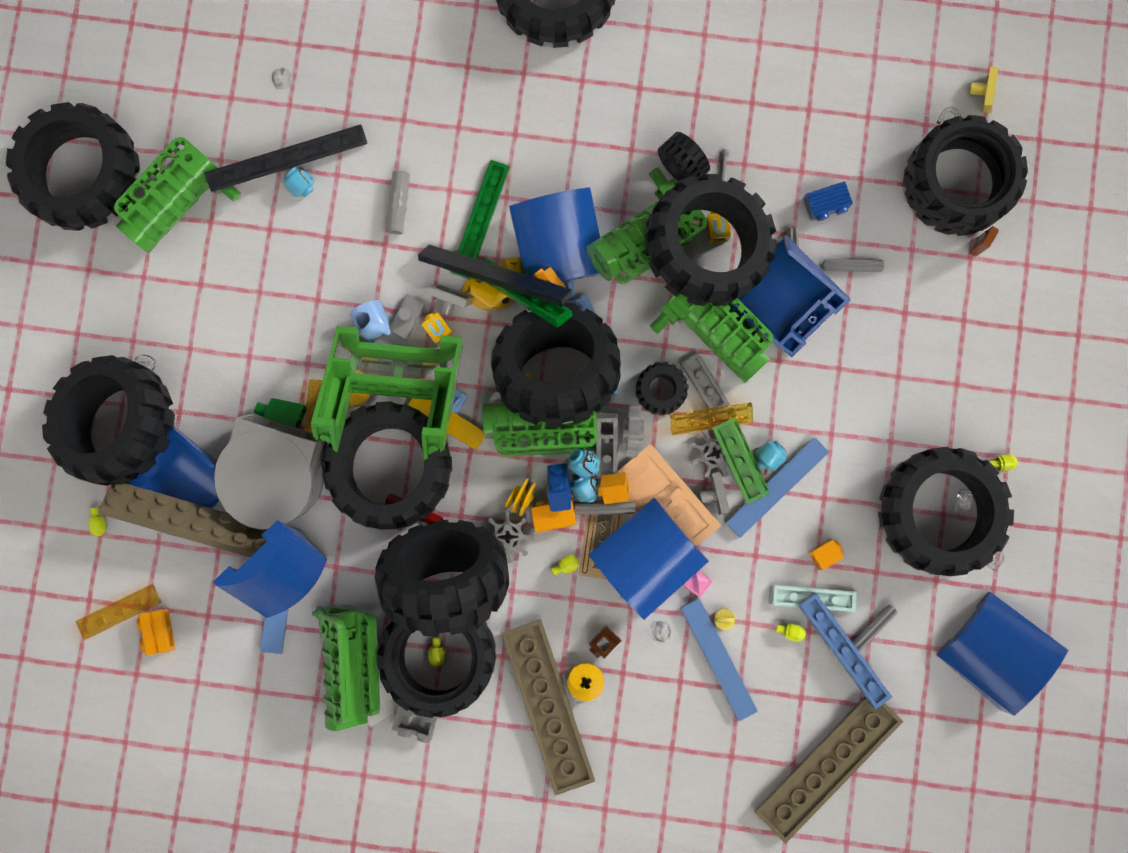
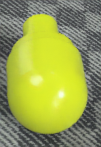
M1012 454L999 455L995 460L989 461L999 471L1013 470L1018 464L1017 458Z
M98 507L89 509L91 518L88 519L90 533L94 536L104 535L107 530L105 518L98 514Z
M568 555L558 561L559 565L551 568L553 575L556 576L562 572L565 575L575 571L579 567V559L575 555Z
M791 623L787 624V626L777 624L776 633L784 634V638H787V640L800 642L806 636L805 629L800 625Z
M432 637V646L428 650V661L434 667L441 666L445 661L444 646L440 645V637Z

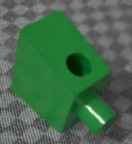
M271 398L268 405L258 402L254 408V413L263 418L299 429L308 407L299 403Z

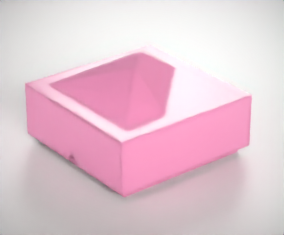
M698 571L683 585L700 598L712 583V580Z

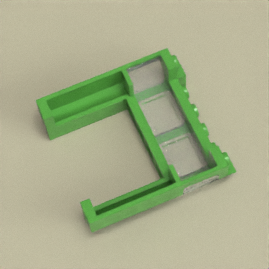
M337 326L311 421L313 437L317 440L320 437L321 440L330 443L333 450L338 452L352 393L432 400L427 427H423L422 430L424 460L428 459L429 454L439 449L440 452L445 450L463 350L462 337L441 335L440 349L362 342L358 328Z

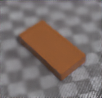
M992 226L982 233L969 254L976 257L988 249L997 236L999 229Z

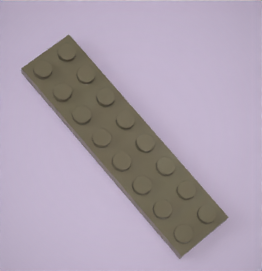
M112 483L98 509V514L247 557H251L267 542L262 536L267 529L252 528L238 522L229 513L127 483Z
M540 619L502 632L501 634L555 795L595 782L542 620Z
M864 697L754 812L786 844L904 721L885 703L875 710L866 697Z

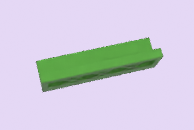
M734 417L712 427L746 503L748 504L767 496L770 493L769 488L737 418Z

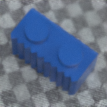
M845 181L806 193L803 197L810 219H817V221H823L833 213L837 215L848 212V209L853 204Z
M566 463L548 465L547 496L550 511L570 510L571 490L568 466Z

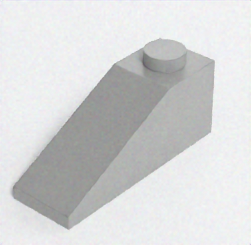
M597 413V456L600 459L597 479H601L602 475L617 474L618 413Z

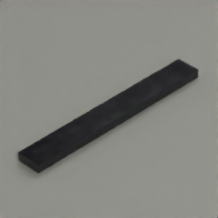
M360 124L204 172L210 191L215 192L368 143Z
M430 244L418 254V260L561 307L572 296V289Z

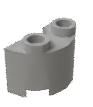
M398 705L392 730L398 731L399 736L410 737L412 734L418 737V741L429 743L433 737L437 717L417 716L412 711H406Z

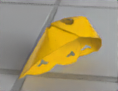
M518 257L506 258L503 262L497 264L500 267L524 274L521 259ZM510 262H512V263L518 262V263L516 264V266H514L513 264H510ZM474 278L467 280L461 291L473 296L472 305L488 311H497L510 307L514 302L513 299L484 281L478 283L476 281L480 280ZM508 297L510 301L503 304L502 300Z

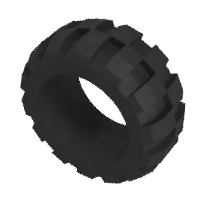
M496 0L500 14L505 16L507 25L517 35L521 36L524 34L527 36L528 42L543 46L544 42L553 43V48L568 47L569 41L576 39L578 43H581L592 37L593 30L603 27L610 17L612 6L615 5V0H581L571 7L551 10L539 7L530 0Z
M70 102L50 105L51 110L48 112L43 109L35 111L28 116L30 122L24 128L18 126L11 138L15 141L13 149L7 148L6 166L12 170V172L7 173V179L12 192L18 195L19 203L29 213L51 226L56 225L64 230L80 231L84 229V226L93 229L108 223L106 217L110 214H114L117 217L118 214L115 212L114 205L136 181L134 175L140 171L139 155L133 150L134 142L127 131L107 113H102L97 107L84 103H77L75 107ZM87 137L97 139L102 148L103 160L96 180L90 187L77 195L63 198L53 197L46 182V169L53 153L64 143L76 138Z
M702 174L699 179L695 176H690L677 182L671 190H667L652 209L646 223L648 230L644 235L645 252L651 256L648 264L656 278L661 276L665 280L667 285L664 288L677 297L679 294L688 297V303L705 306L707 303H712L716 307L730 304L738 298H743L761 283L770 271L769 264L775 259L777 247L776 239H772V234L776 232L772 215H766L762 209L766 203L757 192L753 195L748 193L744 189L745 183L732 177L727 182L722 181L721 174ZM694 210H706L725 218L734 227L741 244V258L737 269L727 272H714L695 264L686 255L679 241L678 222L680 216Z
M564 303L565 307L572 310L573 316L558 328L537 314L524 310L514 316L512 326L505 325L496 339V345L491 354V368L496 391L500 393L501 401L511 412L515 414L519 412L521 419L538 425L539 421L546 422L548 428H563V423L574 421V424L577 425L588 420L590 412L593 410L599 413L611 400V394H614L618 388L621 378V359L617 338L611 327L606 323L603 324L601 317L589 309H586L584 312L580 311L577 304ZM554 347L576 349L592 360L581 374L559 383L539 382L521 372L530 358L543 350Z
M114 355L92 358L91 362L83 361L70 369L71 374L68 377H61L52 388L56 392L52 400L46 401L43 414L47 416L46 424L42 425L43 439L47 444H50L47 450L56 464L62 467L65 473L77 479L103 486H108L112 483L122 484L136 479L137 473H147L157 464L155 458L159 452L165 453L171 441L167 438L169 429H174L175 414L169 409L173 401L161 378L151 369L135 361ZM124 390L128 402L125 424L120 434L110 445L96 452L91 440V427L94 416L108 397Z
M392 401L376 402L375 405L368 407L363 405L350 412V416L345 420L338 452L334 451L329 443L328 446L324 447L322 462L325 464V473L322 474L325 488L329 490L333 498L332 502L341 513H345L352 521L365 527L387 530L412 526L436 510L435 507L442 498L444 499L450 486L452 456H450L447 440L445 450L440 452L439 449L429 454L428 459L424 460L423 476L417 488L407 498L397 503L379 505L370 501L357 487L353 475V461L359 446L369 436L381 430L399 429L410 433L417 440L423 452L422 430L423 427H427L429 417L416 408L406 404H396Z
M932 448L911 455V458L900 462L890 473L891 478L887 484L883 485L879 500L882 501V511L878 512L880 527H884L887 534L885 540L892 551L898 553L903 558L904 563L916 570L943 576L967 575L970 571L980 570L993 561V555L996 552L1003 551L1010 538L1006 533L1008 526L1014 525V509H1009L1008 498H1011L1012 494L1007 482L1000 481L997 476L999 470L988 460H981L977 458L975 452L963 448ZM936 473L953 476L964 483L972 493L977 508L976 524L971 535L964 543L947 551L936 548L927 542L918 531L913 518V502L919 487Z
M448 520L433 521L434 524L426 526L420 524L408 529V533L403 536L398 534L388 543L387 549H383L378 558L374 578L381 608L393 623H396L401 629L412 634L415 631H420L423 636L438 637L439 633L450 632L451 635L466 632V627L471 625L479 626L490 618L491 611H498L509 587L507 556L499 540L482 525L475 527L472 522L463 520L458 522H448ZM463 572L460 575L445 580L422 581L439 573Z

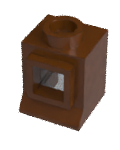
M605 625L589 642L591 646L589 650L597 658L602 656L605 659L622 640Z

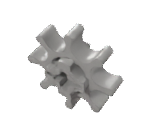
M630 406L628 419H624L622 438L623 443H626V457L637 458L638 444H643L644 420H641L640 416L641 406Z
M704 429L702 431L706 439L704 445H697L694 442L690 444L691 448H696L700 451V458L693 460L691 465L695 466L699 462L704 463L707 466V471L704 474L705 478L710 477V471L713 468L720 469L722 477H727L728 473L725 470L727 460L726 457L723 459V451L717 455L718 459L715 456L707 458L713 452L712 448L717 451L721 450V446L716 444L719 443L717 438H711L708 430Z
M509 511L505 512L506 521L503 524L495 523L493 518L488 520L495 527L493 535L504 545L507 563H511L510 555L514 550H519L523 556H527L528 552L523 550L521 543L526 538L534 539L533 534L524 535L521 531V526L527 522V518L524 517L520 523L513 524L510 521L511 513ZM512 527H515L518 530V533H516L512 529ZM507 531H510L511 535L518 536V538L511 539L510 543L498 537L506 535ZM518 541V544L513 547V544Z

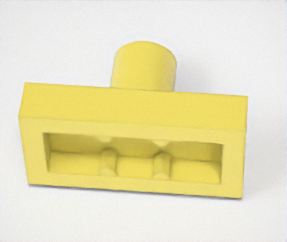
M990 66L988 83L972 82L970 95L985 96L983 113L992 112L999 67Z

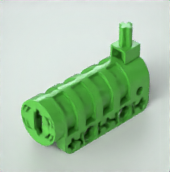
M183 137L175 138L116 201L114 205L115 212L122 218L116 227L149 254L192 205L209 189L204 172L218 167ZM178 145H184L185 148L183 150H179ZM172 151L177 155L176 157L171 154ZM171 158L173 162L167 168H164L162 165L163 160ZM152 174L156 176L154 181L150 178ZM234 186L216 191L219 194L221 192L224 193L233 202L238 200L241 194ZM143 188L144 193L139 198H136L134 195L136 189ZM130 197L135 201L134 203L129 200ZM123 205L128 207L127 211L123 210Z
M659 167L653 169L648 174L658 188L654 194L659 200L667 190H671L676 184L674 179L668 181ZM658 201L587 246V252L593 266L605 280L615 279L619 284H627L650 269L648 264L650 262L648 257L650 254L645 252L644 235L648 230L646 224ZM701 210L690 211L680 216L678 237L682 248L691 243L706 227L707 219ZM694 220H699L701 222L700 225H696L694 223ZM623 273L624 275H627V276H626V277H624V276H623V277H620V274Z

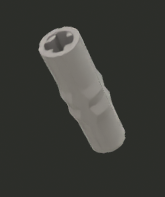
M393 171L386 225V232L390 234H403L410 174L405 171Z

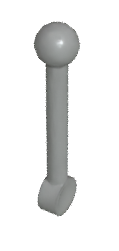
M727 149L721 151L723 156L721 168L722 181L725 178L726 159L729 155Z

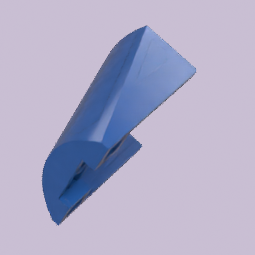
M590 187L544 195L509 206L525 275L533 277L532 275L541 268L545 271L549 267L553 269L562 282L600 275L593 266L587 252V246L600 238Z
M786 235L777 242L775 259L770 262V271L762 282L743 298L738 299L771 331L773 343L793 357L806 344V339L833 313L836 315L851 299ZM731 305V309L741 317L746 314L744 311L742 314L737 311L738 305ZM746 318L745 320L754 327L753 320Z
M175 426L174 429H169L167 438L171 441L165 453L159 452L155 458L157 464L147 473H137L136 479L125 482L212 509L219 501L214 479L217 459Z
M655 497L589 553L590 558L606 579L643 620L709 562Z
M279 520L262 534L267 542L238 570L229 566L213 581L217 587L266 618L291 608L303 599L318 581L327 562V558L303 532Z
M988 592L976 606L977 610L953 639H949L936 655L999 710L1015 716L1049 682L1069 650L993 593Z

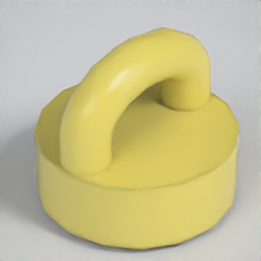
M720 609L714 615V623L718 628L728 630L735 624V616L728 609Z

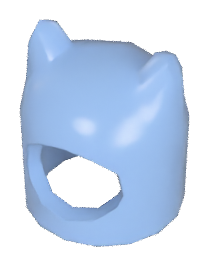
M380 300L366 302L349 313L355 327L358 328V332L365 342L374 343V340L383 334L386 336L390 335L389 319Z

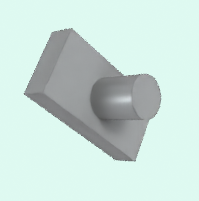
M439 284L432 285L428 289L427 295L443 300L440 313L446 316H452L454 305L465 308L471 305L473 301V296Z
M407 294L389 327L390 332L407 340L426 304Z
M721 473L710 474L713 489L699 492L701 502L704 504L716 501L719 515L730 513Z

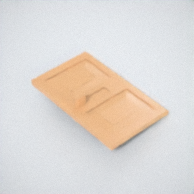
M651 443L637 454V458L634 457L617 472H626L630 487V496L627 502L635 503V514L655 497L696 546L721 527V524Z

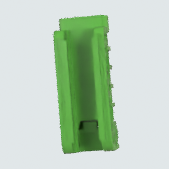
M679 294L677 297L673 295L666 305L661 308V314L649 325L653 332L656 334L660 333L669 323L673 325L676 321L679 323L684 322L744 384L770 360L763 351L773 342V334L739 299L725 306L716 307L712 303L699 306L688 303V297ZM731 305H738L737 311L740 314L744 311L746 314L741 317L735 311L730 313L732 310ZM746 318H749V319L753 320V322H754V327H753L750 323H748L745 319H746ZM743 324L748 325L749 329L744 328Z
M504 403L483 404V434L486 439L494 438V445L502 456L571 454L576 448H588L594 451L597 446L596 411L594 410L590 412L588 420L577 425L574 424V421L563 423V428H548L546 422L539 421L538 425L521 419L519 412L516 414L511 412ZM566 438L572 440L570 444L562 443ZM576 438H579L580 444H576ZM585 438H589L590 443H586ZM554 439H557V440H558V445H554V444H555V440H554ZM525 440L530 441V444L527 446L520 445ZM544 440H548V445H544Z
M317 606L316 611H312V615L319 619L321 638L324 640V647L321 649V652L324 655L325 661L322 664V669L325 671L323 685L326 687L324 702L327 703V709L324 712L325 727L331 731H340L368 723V716H373L380 712L376 618L372 612L355 606Z

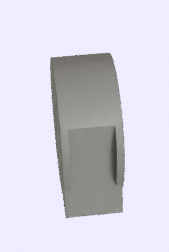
M253 414L236 417L230 442L221 452L215 468V488L221 504L238 522L256 529H268L277 520L287 524L301 517L316 504L321 495L324 485L322 457L327 442L321 440L320 437L318 440L315 439L311 432Z

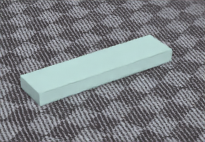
M772 584V606L800 608L798 604L816 592L828 610L856 613V591Z

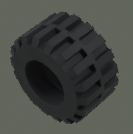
M675 132L657 149L662 164L678 182L690 176H695L699 179L702 174H707L710 170L709 161L703 150L693 139L682 132Z
M655 362L654 365L650 364L641 372L635 389L636 398L638 397V402L644 407V410L650 411L654 415L660 414V416H664L678 410L685 402L689 389L687 377L682 374L683 371L676 368L675 364ZM662 377L672 383L674 392L668 400H658L652 396L650 384L654 379Z

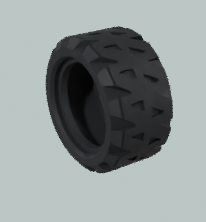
M968 115L966 118L957 116L945 120L941 125L935 126L925 136L907 161L908 166L904 170L903 185L907 188L905 196L910 208L917 210L915 215L925 225L935 226V231L946 235H972L987 229L1008 214L1017 205V201L1024 193L1027 184L1025 178L1028 173L1026 156L1022 157L1023 148L1014 134L1011 137L1008 135V129L995 120L988 123L983 116ZM952 149H962L976 154L985 162L992 177V190L987 202L973 205L964 204L952 199L943 191L936 175V163L940 153Z
M391 621L382 634L377 651V669H380V681L386 692L391 694L396 704L406 711H412L417 716L433 718L434 716L447 717L468 708L485 690L494 672L496 645L487 622L485 621L479 626L471 625L466 627V632H462L469 643L472 654L471 668L467 678L454 688L431 690L417 683L406 667L405 646L411 633L401 629L396 623Z

